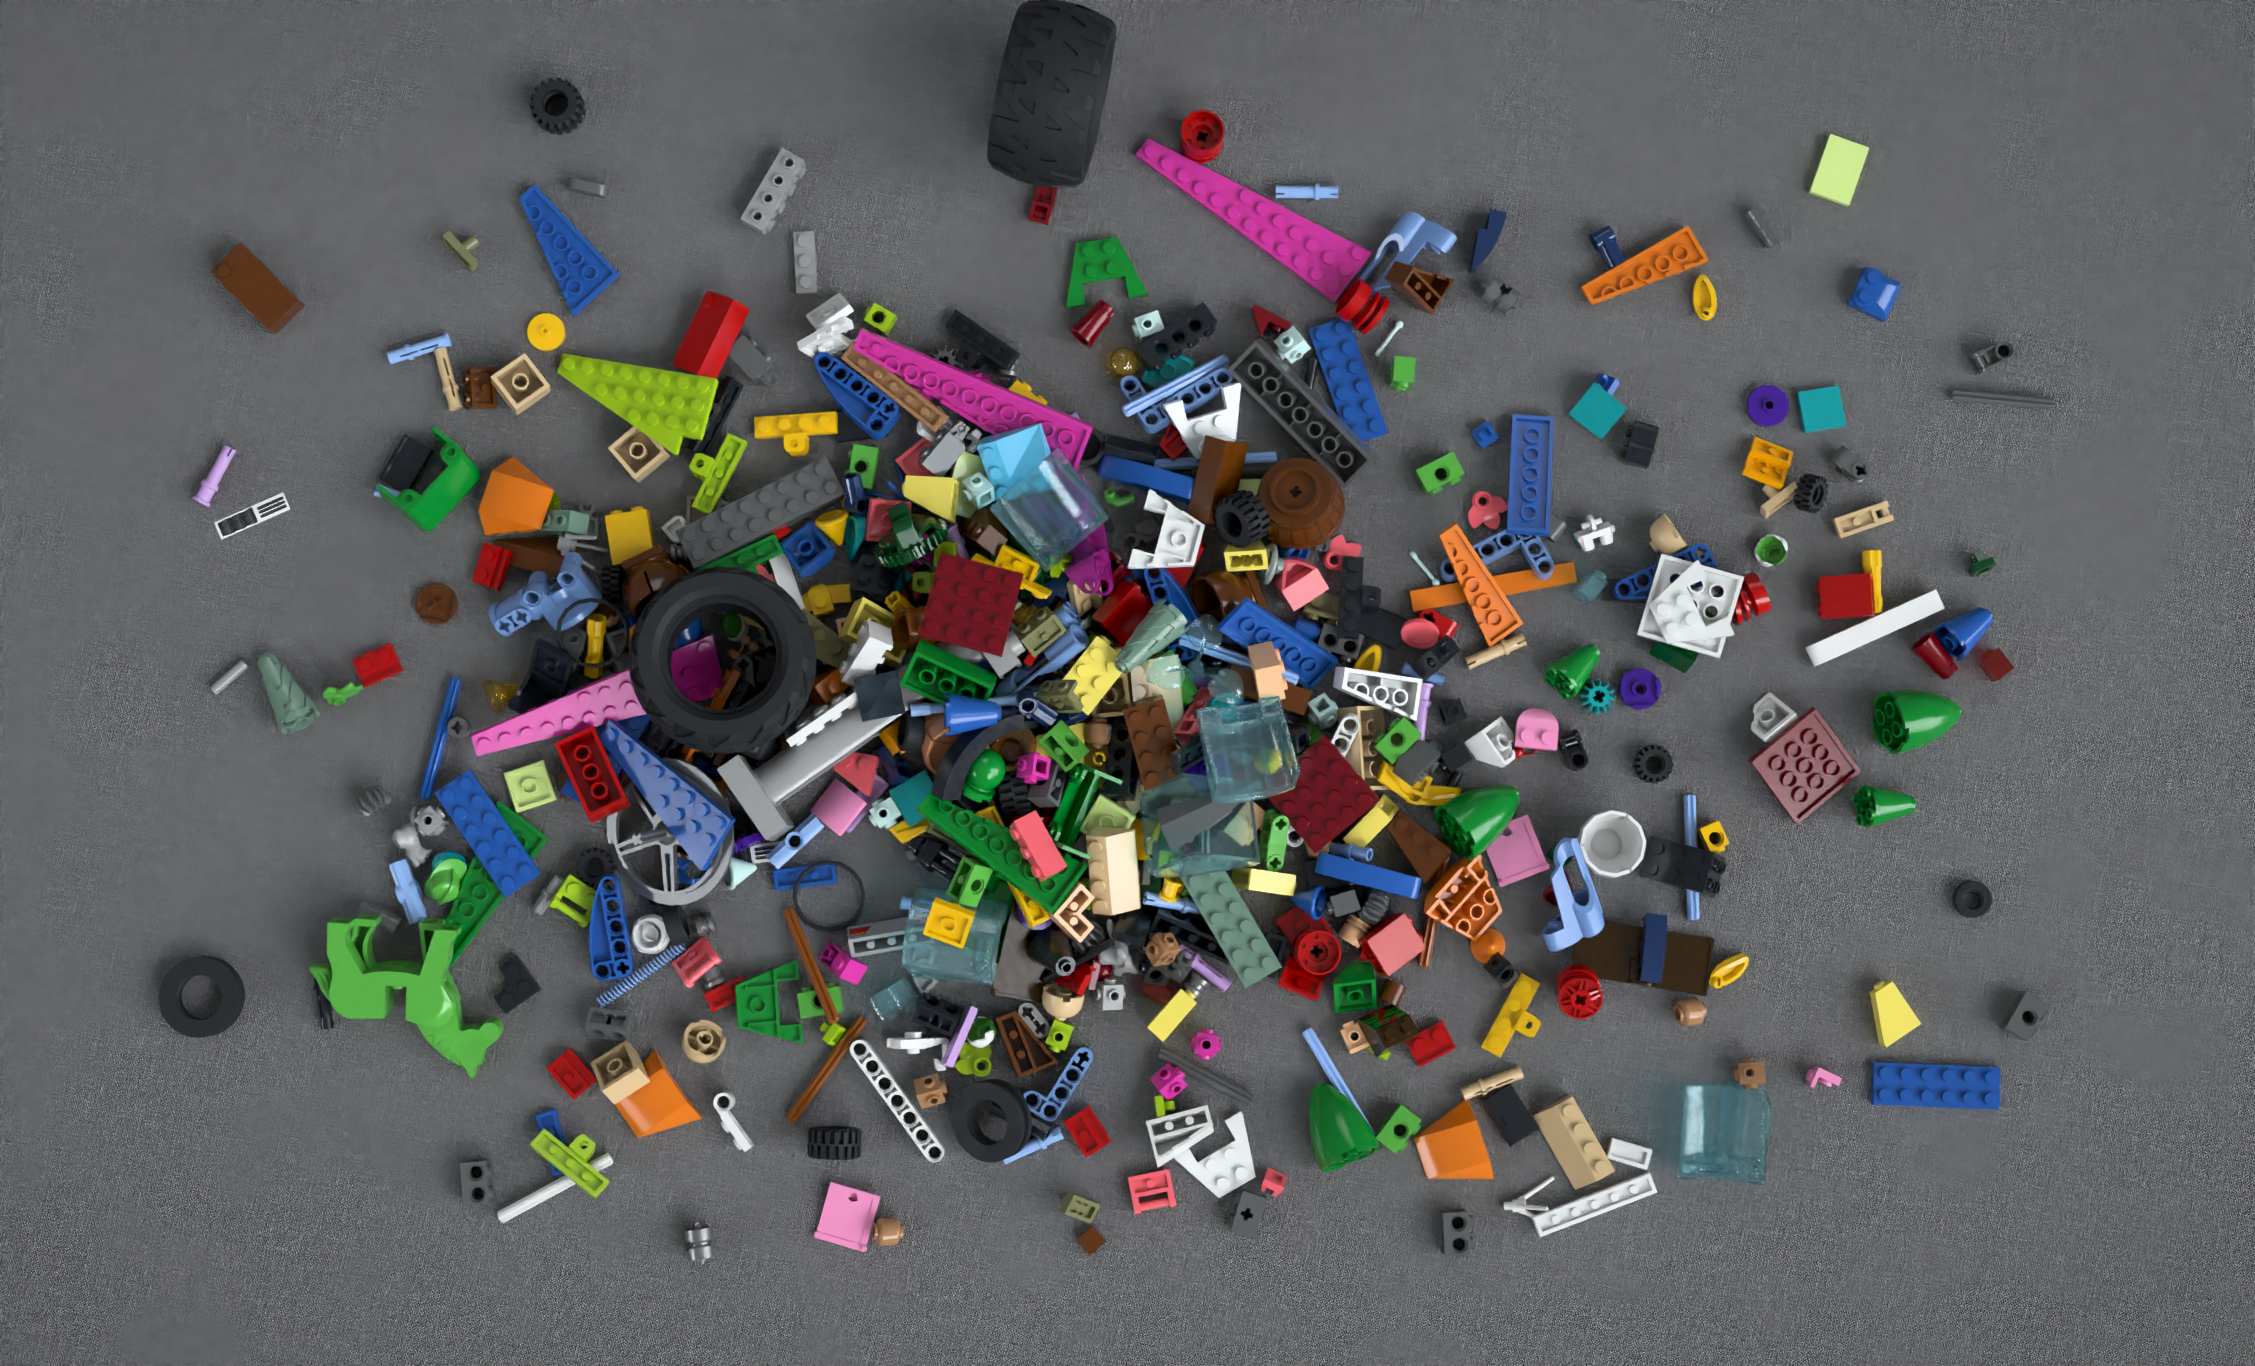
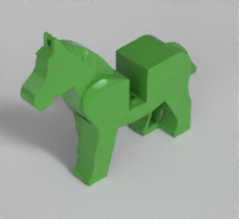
M360 913L355 919L333 917L327 923V956L330 964L313 963L309 967V971L316 979L324 996L331 1002L333 1008L346 1018L384 1019L395 1007L396 989H404L406 987V1020L417 1024L425 1039L439 1053L455 1064L464 1067L469 1076L474 1078L477 1074L478 1065L486 1060L487 1048L501 1036L504 1031V1025L496 1017L487 1019L482 1025L479 1023L466 1025L463 1022L460 994L448 970L453 956V945L461 932V926L445 925V919L423 918L419 922L423 963L405 960L377 962L373 953L372 941L375 930L381 922L382 915ZM352 927H353V934H352V937H351V936H350V933H351V929H352Z

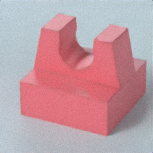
M1268 1167L1262 1181L1261 1191L1265 1192L1266 1188L1273 1190L1272 1196L1277 1197L1284 1189L1287 1175Z

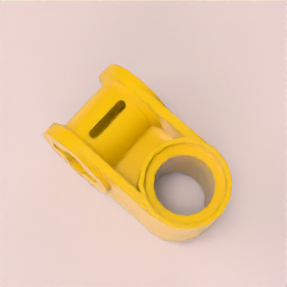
M1174 871L1171 874H1167L1164 877L1163 888L1158 895L1159 898L1166 902H1176L1181 893L1186 889L1180 879L1184 875Z

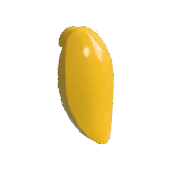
M1702 274L1695 281L1692 302L1698 317L1708 321L1715 315L1717 296L1711 281Z
M1374 644L1364 650L1355 661L1353 669L1378 672L1382 657L1381 647Z
M1740 953L1724 960L1712 971L1709 977V984L1718 989L1735 981L1745 971L1749 958L1744 953Z

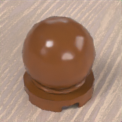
M919 606L912 610L908 607L896 608L893 612V615H896L895 622L891 623V632L894 642L900 644V650L913 649L920 640L931 645H935L938 642L937 640L919 636L926 606Z

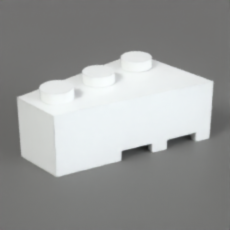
M867 620L865 626L861 625L857 633L858 639L856 643H852L849 648L848 659L843 661L839 668L841 681L854 687V679L875 675L878 663L882 664L885 660L882 656L886 649L891 651L893 648L891 629L871 620Z
M1208 1105L1146 1121L1158 1168L1214 1132Z

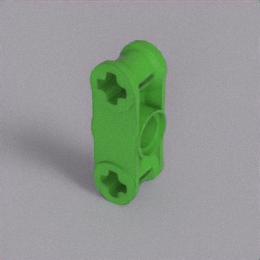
M1275 807L1268 809L1264 814L1258 854L1259 861L1265 864L1266 868L1271 872L1280 870L1284 864L1290 824L1288 817L1282 815Z

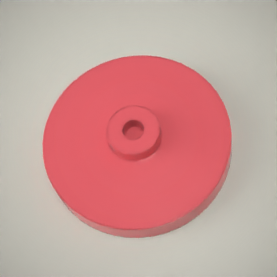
M1416 618L1408 620L1403 624L1401 637L1411 647L1427 649L1437 643L1439 630L1432 622Z

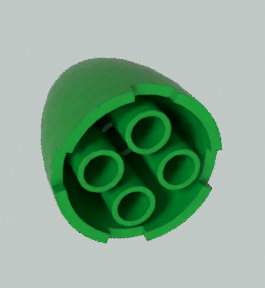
M1919 690L1887 691L1879 693L1872 703L1875 706V718H1871L1875 738L1880 747H1885L1890 751V754L1894 755L1923 747L1944 735L1959 720L1961 708L1955 701L1931 692Z
M1508 785L1473 789L1455 796L1436 807L1433 813L1434 820L1437 824L1440 823L1444 833L1442 837L1447 844H1450L1451 849L1460 858L1465 856L1468 857L1469 861H1472L1488 849L1506 829L1516 812L1520 795L1516 788Z
M1325 1082L1313 1087L1314 1091L1311 1092L1309 1102V1130L1314 1154L1322 1172L1343 1168L1344 1165L1356 1160L1360 1161L1379 1150L1378 1141L1366 1119L1343 1093L1330 1084L1326 1085Z

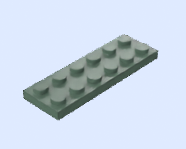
M1218 857L1211 859L1180 878L1245 989L1282 967Z

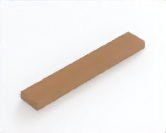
M853 341L841 359L933 432L937 433L949 416L895 373L888 371L882 365L875 363L854 350L856 342Z

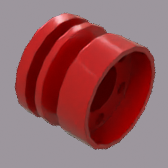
M1198 110L1189 114L1181 126L1180 147L1182 153L1196 163L1210 162L1220 154L1224 139L1222 120L1215 113L1208 110Z
M1358 279L1345 292L1334 313L1345 322L1350 321L1354 317L1352 327L1354 329L1358 328V332L1365 335L1381 320L1389 305V299L1385 296L1381 297L1380 292H1375L1370 296L1372 286L1364 280Z
M1753 571L1742 575L1744 580L1731 619L1736 626L1742 624L1743 620L1749 621L1751 613L1758 617L1771 610L1767 591L1760 578ZM1718 587L1719 596L1721 597L1724 591L1721 587Z
M1310 928L1296 936L1292 944V955L1294 961L1301 969L1314 975H1324L1337 967L1341 959V947L1334 935L1321 929ZM1314 946L1316 948H1319V951L1316 952V956L1310 953V950H1313Z
M1573 964L1564 968L1559 973L1556 979V992L1561 1010L1567 1016L1574 1019H1586L1595 1015L1603 1003V993L1597 973L1592 968L1583 964Z

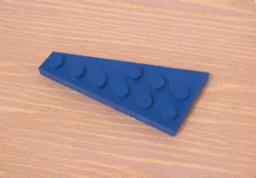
M534 184L519 199L570 307L571 313L575 317L616 280L620 274Z

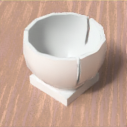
M1608 809L1593 814L1580 828V833L1577 837L1585 863L1596 875L1617 878L1630 874V871L1632 872L1644 857L1646 839L1642 827L1626 812Z

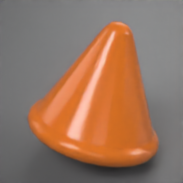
M1487 928L1477 941L1471 940L1470 949L1478 961L1486 964L1497 952L1503 956L1505 940L1499 931Z

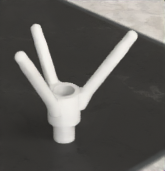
M1551 1176L1526 1194L1518 1197V1199L1504 1202V1210H1513V1212H1519L1530 1218L1535 1214L1526 1209L1547 1211L1548 1207L1526 1205V1199L1552 1182L1554 1177Z

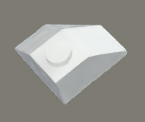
M1769 692L1754 705V720L1751 723V730L1764 742H1771L1799 718L1792 709Z
M1502 716L1464 742L1476 760L1503 768L1515 759V751L1512 750L1511 742L1514 741V734Z

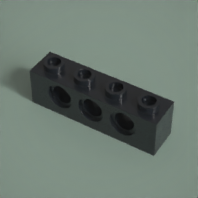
M1202 302L1136 347L1134 354L1149 373L1153 370L1157 372L1166 365V361L1171 358L1172 360L1178 358L1183 353L1182 350L1187 347L1191 349L1198 344V339L1204 335L1208 337L1216 331L1215 327L1218 321L1205 303ZM1195 324L1198 326L1199 330L1192 331L1189 328V325ZM1180 336L1182 342H1175L1172 337ZM1162 347L1165 349L1166 353L1159 354L1156 351V348Z
M1124 715L1115 716L1114 722L1111 724L1112 738L1108 745L1109 759L1106 762L1105 770L1106 774L1117 779L1123 775L1120 779L1123 782L1120 785L1106 779L1103 783V793L1112 801H1135L1139 770Z
M1163 907L1158 908L1150 931L1154 933L1172 932L1178 943L1228 964L1229 961L1207 923L1177 910Z

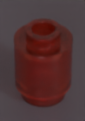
M1143 983L1140 989L1144 991L1142 996L1159 1004H1167L1173 992V989L1169 988L1170 985L1168 984L1160 986Z

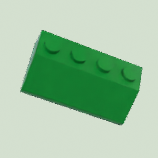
M920 640L899 685L944 705V702H948V697H944V693L988 700L998 675Z

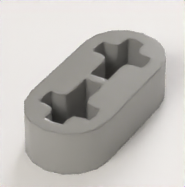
M1030 1002L1021 1004L1018 1009L1019 1016L1036 1037H1046L1050 1031V1024L1034 1004ZM1024 1006L1026 1008L1032 1007L1031 1014L1034 1016L1033 1020L1029 1016L1024 1017L1022 1015L1024 1012L1022 1008ZM1035 1020L1041 1025L1043 1023L1046 1024V1032L1044 1034L1042 1032L1036 1033L1037 1026L1034 1024Z

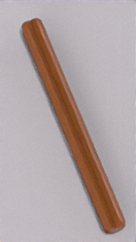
M1443 843L1451 850L1450 844ZM1450 855L1434 874L1432 887L1447 872ZM1428 915L1426 916L1423 932V944L1426 948L1420 952L1418 965L1422 967H1429L1438 922Z
M793 908L783 911V915L826 1018L830 1024L836 1023L840 1018Z
M860 1015L857 1016L786 1115L788 1121L795 1123L867 1024L865 1018Z

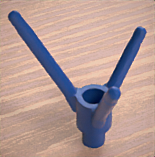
M895 461L896 470L902 488V484L904 482L901 467ZM887 481V485L897 494L895 497L865 491L866 495L876 498L909 501L903 496L902 490L899 491L890 481ZM913 502L911 511L916 507Z

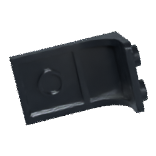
M866 540L849 588L851 604L853 605L854 601L864 597L893 613L885 604L887 596L895 591L902 565L892 566L891 568L880 565L873 554V549L876 548L875 545L879 542ZM897 547L891 553L898 552Z
M539 638L534 645L526 677L516 694L509 701L508 707L519 714H523L531 708H537L550 700H556L565 696L576 658Z
M1651 836L1640 877L1714 898L1720 891L1721 883L1719 880L1721 874H1724L1726 870V862L1724 857L1715 852Z

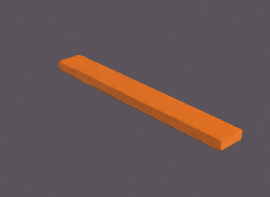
M1574 561L1554 565L1553 574L1548 580L1538 579L1532 569L1492 576L1504 595L1577 583ZM1548 566L1539 568L1542 572L1550 570ZM1459 582L1409 591L1413 612L1467 603Z

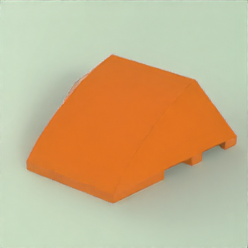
M513 456L492 470L479 507V514L486 536H492L497 533L508 534V532L541 530L554 490Z
M1481 854L1472 861H1469L1467 857L1453 864L1426 894L1423 911L1426 915L1473 941H1477L1502 912L1495 890L1491 888L1488 872L1484 870Z
M655 1049L643 1063L650 1082L615 1104L638 1138L702 1119L696 1107L688 1100L669 1073L666 1064Z
M1468 1099L1466 1101L1463 1100L1459 1105L1414 1137L1427 1179H1494L1490 1159Z

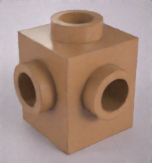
M1172 932L1156 933L1144 948L1153 967L1170 964L1181 950Z
M1753 1058L1742 1059V1063H1738L1737 1068L1734 1069L1735 1081H1739V1086H1744L1745 1090L1757 1089V1085H1765L1764 1062H1755ZM1751 1071L1753 1073V1076L1748 1077L1746 1075V1072Z
M938 1073L913 1080L921 1109L946 1102L944 1093L948 1092L945 1080H940Z

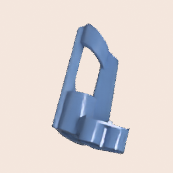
M1406 211L1387 235L1378 252L1359 279L1366 281L1385 253L1390 249L1397 255L1376 284H1369L1372 286L1370 296L1375 292H1380L1383 288H1390L1391 284L1385 277L1395 261L1409 265L1422 248H1427L1437 255H1440V253L1447 254L1457 240V237L1441 225L1425 220V218L1415 212Z
M1066 601L1053 612L1067 631L1041 652L1032 669L1026 666L1020 667L1003 679L997 688L999 697L1012 696L1036 676L1060 669L1089 646V639L1082 629L1083 624L1079 614L1071 603ZM1047 659L1049 660L1045 665H1043L1040 669L1033 673L1019 686H1016V684H1018L1021 680H1023L1026 676H1028L1031 672L1038 668Z
M1577 838L1561 839L1554 850L1553 859L1556 868L1550 878L1560 914L1555 916L1552 921L1549 920L1548 925L1542 931L1546 946L1552 952L1564 949L1578 942L1582 937H1593L1600 933L1604 927L1603 911ZM1570 856H1574L1585 889H1580L1573 893L1570 890L1563 870L1564 862Z

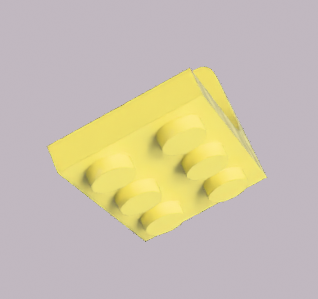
M1103 635L1099 637L1093 636L1089 646L1062 679L1076 680L1078 682L1073 692L1083 704L1082 711L1087 715L1092 712L1121 675V672L1114 666V659L1121 649L1116 648L1114 650L1110 646L1112 642Z

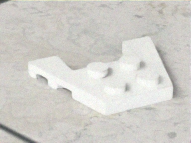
M846 316L839 317L798 341V349L813 359L821 352H827L833 357L843 355L842 351L847 350L850 344L857 340V338L851 340L841 334L854 329L852 320Z
M1240 382L1220 387L1224 408L1193 418H1186L1183 400L1181 399L1162 404L1196 460L1201 457L1205 435L1236 439L1241 391Z
M1149 489L1144 509L1165 515L1155 553L1151 554L1133 548L1127 568L1193 567L1205 525Z
M1699 560L1695 561L1649 605L1667 644L1732 637L1735 635L1727 617L1705 626L1687 587L1707 578Z
M1241 1111L1224 1120L1235 1138L1234 1141L1198 1162L1189 1148L1174 1157L1218 1198L1256 1177Z

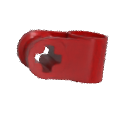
M1425 609L1417 615L1419 619H1425L1423 616L1430 615V621L1439 630L1438 640L1442 639L1445 635L1452 638L1459 626L1455 621L1432 609Z

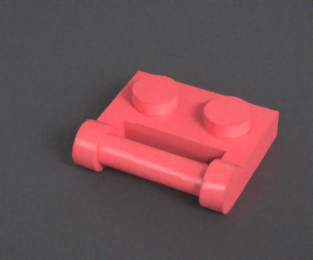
M702 936L674 960L672 965L684 984L691 988L695 985L694 982L715 964L721 963L722 959L716 953L709 940Z
M1169 1168L1128 1177L1135 1215L1141 1214V1211L1169 1205L1170 1207L1177 1206ZM1166 1191L1168 1193L1166 1198L1139 1203L1138 1197Z

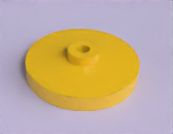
M549 313L535 316L527 328L529 341L534 347L542 351H551L558 348L564 341L566 333L563 322L557 316Z

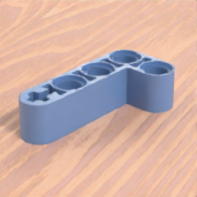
M1083 1046L1075 1051L1048 1096L1035 1089L1027 1090L1024 1093L1025 1100L1029 1094H1035L1038 1097V1102L1035 1105L1028 1104L1030 1111L1047 1121H1053L1058 1117L1093 1060V1053L1090 1048ZM1085 1051H1087V1057L1089 1058V1060H1083L1081 1066L1084 1067V1069L1081 1070L1077 1065L1072 1064V1062L1075 1061L1076 1063H1078V1061L1080 1060V1056L1078 1055V1053H1084ZM1069 1069L1077 1070L1078 1078L1075 1080L1068 1079L1066 1076ZM1058 1087H1064L1067 1090V1096L1058 1098L1055 1090ZM1047 1105L1055 1107L1056 1113L1053 1116H1047L1044 1113V1108Z

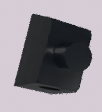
M1445 635L1411 667L1425 682L1454 657L1460 649L1453 639ZM1433 658L1436 663L1432 666L1428 663V659Z

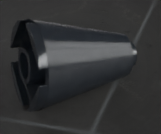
M1047 927L1039 930L1033 941L1031 939L1029 953L1036 964L1061 976L1070 975L1074 971L1076 963L1070 940L1062 930L1057 927Z

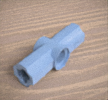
M812 813L768 853L766 857L777 869L781 868L825 826ZM793 836H799L801 839L798 847L790 845V839Z
M408 859L390 864L389 867L396 884L395 893L398 901L404 907L409 925L418 923L423 918H428L421 899L422 891L420 885L414 879Z

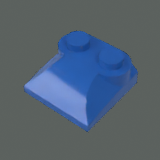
M1864 267L1847 306L1885 322L1902 284L1883 275L1876 268Z
M812 520L780 543L784 554L801 577H808L828 564L835 554L834 549Z

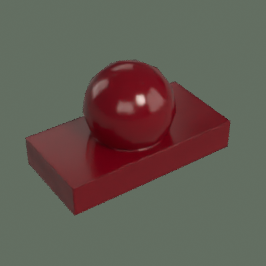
M1098 955L1085 962L1096 968L1095 971H1092L1091 979L1086 989L1094 991L1097 980L1104 981V978L1110 977L1112 973L1110 965L1100 964Z

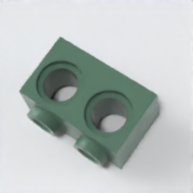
M547 510L540 531L556 535H565V533L587 535L590 515L572 510Z

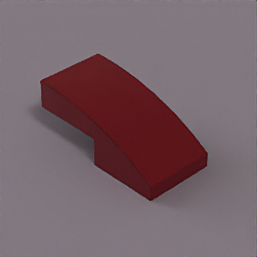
M1037 186L1028 220L1045 225L1049 224L1059 188Z

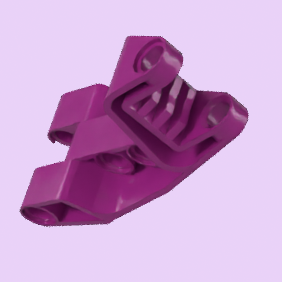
M1076 470L1058 481L1060 489L1066 498V501L1055 508L1050 507L1046 498L1042 495V491L1023 502V505L1037 532L1056 548L1063 549L1064 555L1072 556L1070 561L1072 566L1065 569L1064 572L1084 593H1096L1106 596L1113 591L1114 584L1101 508L1084 478ZM1102 580L1108 583V588L1105 592L1099 590L1101 586L1100 581ZM1085 583H1086L1092 590H1090V591L1087 590V589L1085 588Z

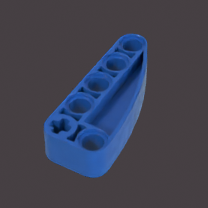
M818 353L814 358L815 367L822 384L833 401L867 435L875 440L883 439L900 418V411L896 401L829 353ZM823 362L829 363L827 367L820 366ZM838 374L846 375L843 379L836 378ZM856 385L862 386L858 391L852 390ZM872 397H877L878 401L871 403L869 402V399ZM874 425L882 426L880 430L872 429Z
M1105 454L1100 459L1096 475L1147 492L1150 489L1156 492L1157 495L1186 504L1191 502L1196 480L1164 469Z
M1696 544L1672 556L1693 563L1699 560L1701 565L1719 570L1709 548L1704 544ZM1697 549L1698 551L1701 550L1703 552V555H1701V559L1700 557L1696 558L1695 556ZM1659 563L1616 583L1612 590L1614 597L1618 600L1626 601L1648 600ZM1672 575L1670 583L1672 584L1680 575ZM1638 576H1644L1647 579L1646 586L1643 587L1637 583ZM1699 581L1690 587L1693 590L1703 586V584ZM1619 585H1625L1628 588L1627 595L1624 596L1619 593Z
M1145 568L1144 577L1153 605L1159 599L1167 600L1164 603L1166 606L1172 603L1188 621L1184 625V627L1189 626L1186 634L1209 642L1204 624L1195 605L1173 573L1168 568H1158L1160 574L1153 576L1150 574L1149 568ZM1163 587L1166 594L1163 596L1158 595L1155 588ZM1180 637L1167 645L1168 651L1172 649L1175 654H1178L1180 662L1204 655V653L1180 645ZM1177 647L1184 649L1182 654H1179V651L1175 652Z
M1319 852L1314 873L1416 900L1422 882L1421 878Z
M607 873L600 880L591 911L589 933L592 974L599 981L627 977L635 966L621 881L615 873ZM606 879L613 880L615 887H606L604 881ZM608 901H617L619 907L616 909L610 908ZM612 921H620L622 928H613ZM615 942H624L626 948L624 950H619L616 947ZM622 962L628 965L626 970H624V967H620ZM605 965L608 968V973H600L598 966Z

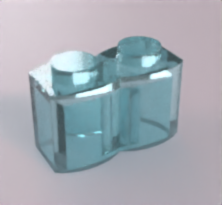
M1591 570L1574 589L1572 595L1585 605L1593 603L1608 583L1606 575L1599 570Z
M907 976L869 998L880 1019L884 1020L886 1018L888 1022L899 1016L897 1011L905 1008L907 1011L917 1005L915 1000L919 999Z

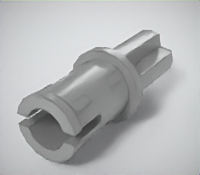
M555 875L547 888L542 890V895L533 906V910L537 914L543 915L549 907L550 900L564 882V879L560 876Z

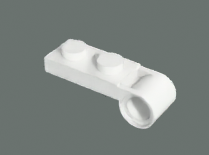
M728 1091L721 1092L715 1096L713 1101L715 1109L721 1116V1125L727 1133H732L735 1138L733 1142L736 1147L746 1152L754 1144L730 1111L735 1104V1097ZM721 1096H726L729 1099L728 1107L720 1105L719 1099Z

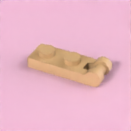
M1888 501L1832 519L1838 538L1841 539L1893 521L1894 517L1892 514L1890 515L1888 510ZM1878 510H1880V513H1881V516H1882V518H1879V519H1878L1877 514H1876V512H1875V511H1878Z

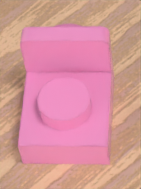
M1816 1066L1813 1069H1809L1805 1080H1807L1806 1085L1811 1088L1815 1087L1819 1078L1820 1083L1829 1087L1832 1084L1839 1086L1842 1080L1841 1077Z

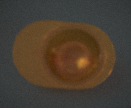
M1029 729L1019 730L1001 736L991 749L1001 755L1006 771H1013L1016 769L1018 756L1027 755L1028 752L1035 751L1036 740Z

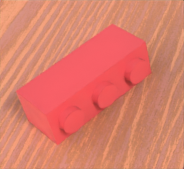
M1036 810L1015 820L1009 826L1012 838L1018 841L1022 856L1028 859L1031 864L1032 874L1040 882L1065 869L1067 865Z

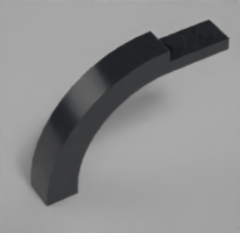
M1015 707L1001 709V720H997V724L963 732L951 744L940 762L933 781L931 794L941 801L961 799L962 787L967 773L976 758L988 745L1001 736L1014 731L1047 727L1030 716L1023 715ZM1056 717L1055 722L1049 727L1055 726L1058 723L1059 718Z
M1254 720L1232 722L1206 728L1191 735L1189 743L1171 753V773L1179 775L1209 756L1233 749L1273 748L1297 754L1309 747V727L1289 722Z

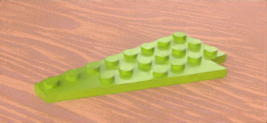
M562 354L557 372L567 381L677 456L683 437L703 440L719 382L716 378L570 354Z

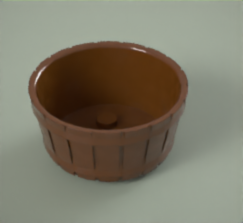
M1306 458L1283 460L1272 466L1265 473L1258 487L1257 496L1265 504L1264 506L1268 510L1266 515L1270 517V522H1268L1270 528L1267 530V538L1284 548L1302 550L1318 546L1323 541H1327L1338 530L1342 523V518H1344L1345 497L1339 483L1321 464ZM1295 487L1302 491L1301 494L1297 495V498H1293V494L1290 493V490H1294Z

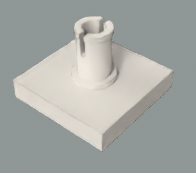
M839 292L805 316L817 331L839 317L849 315L854 310Z

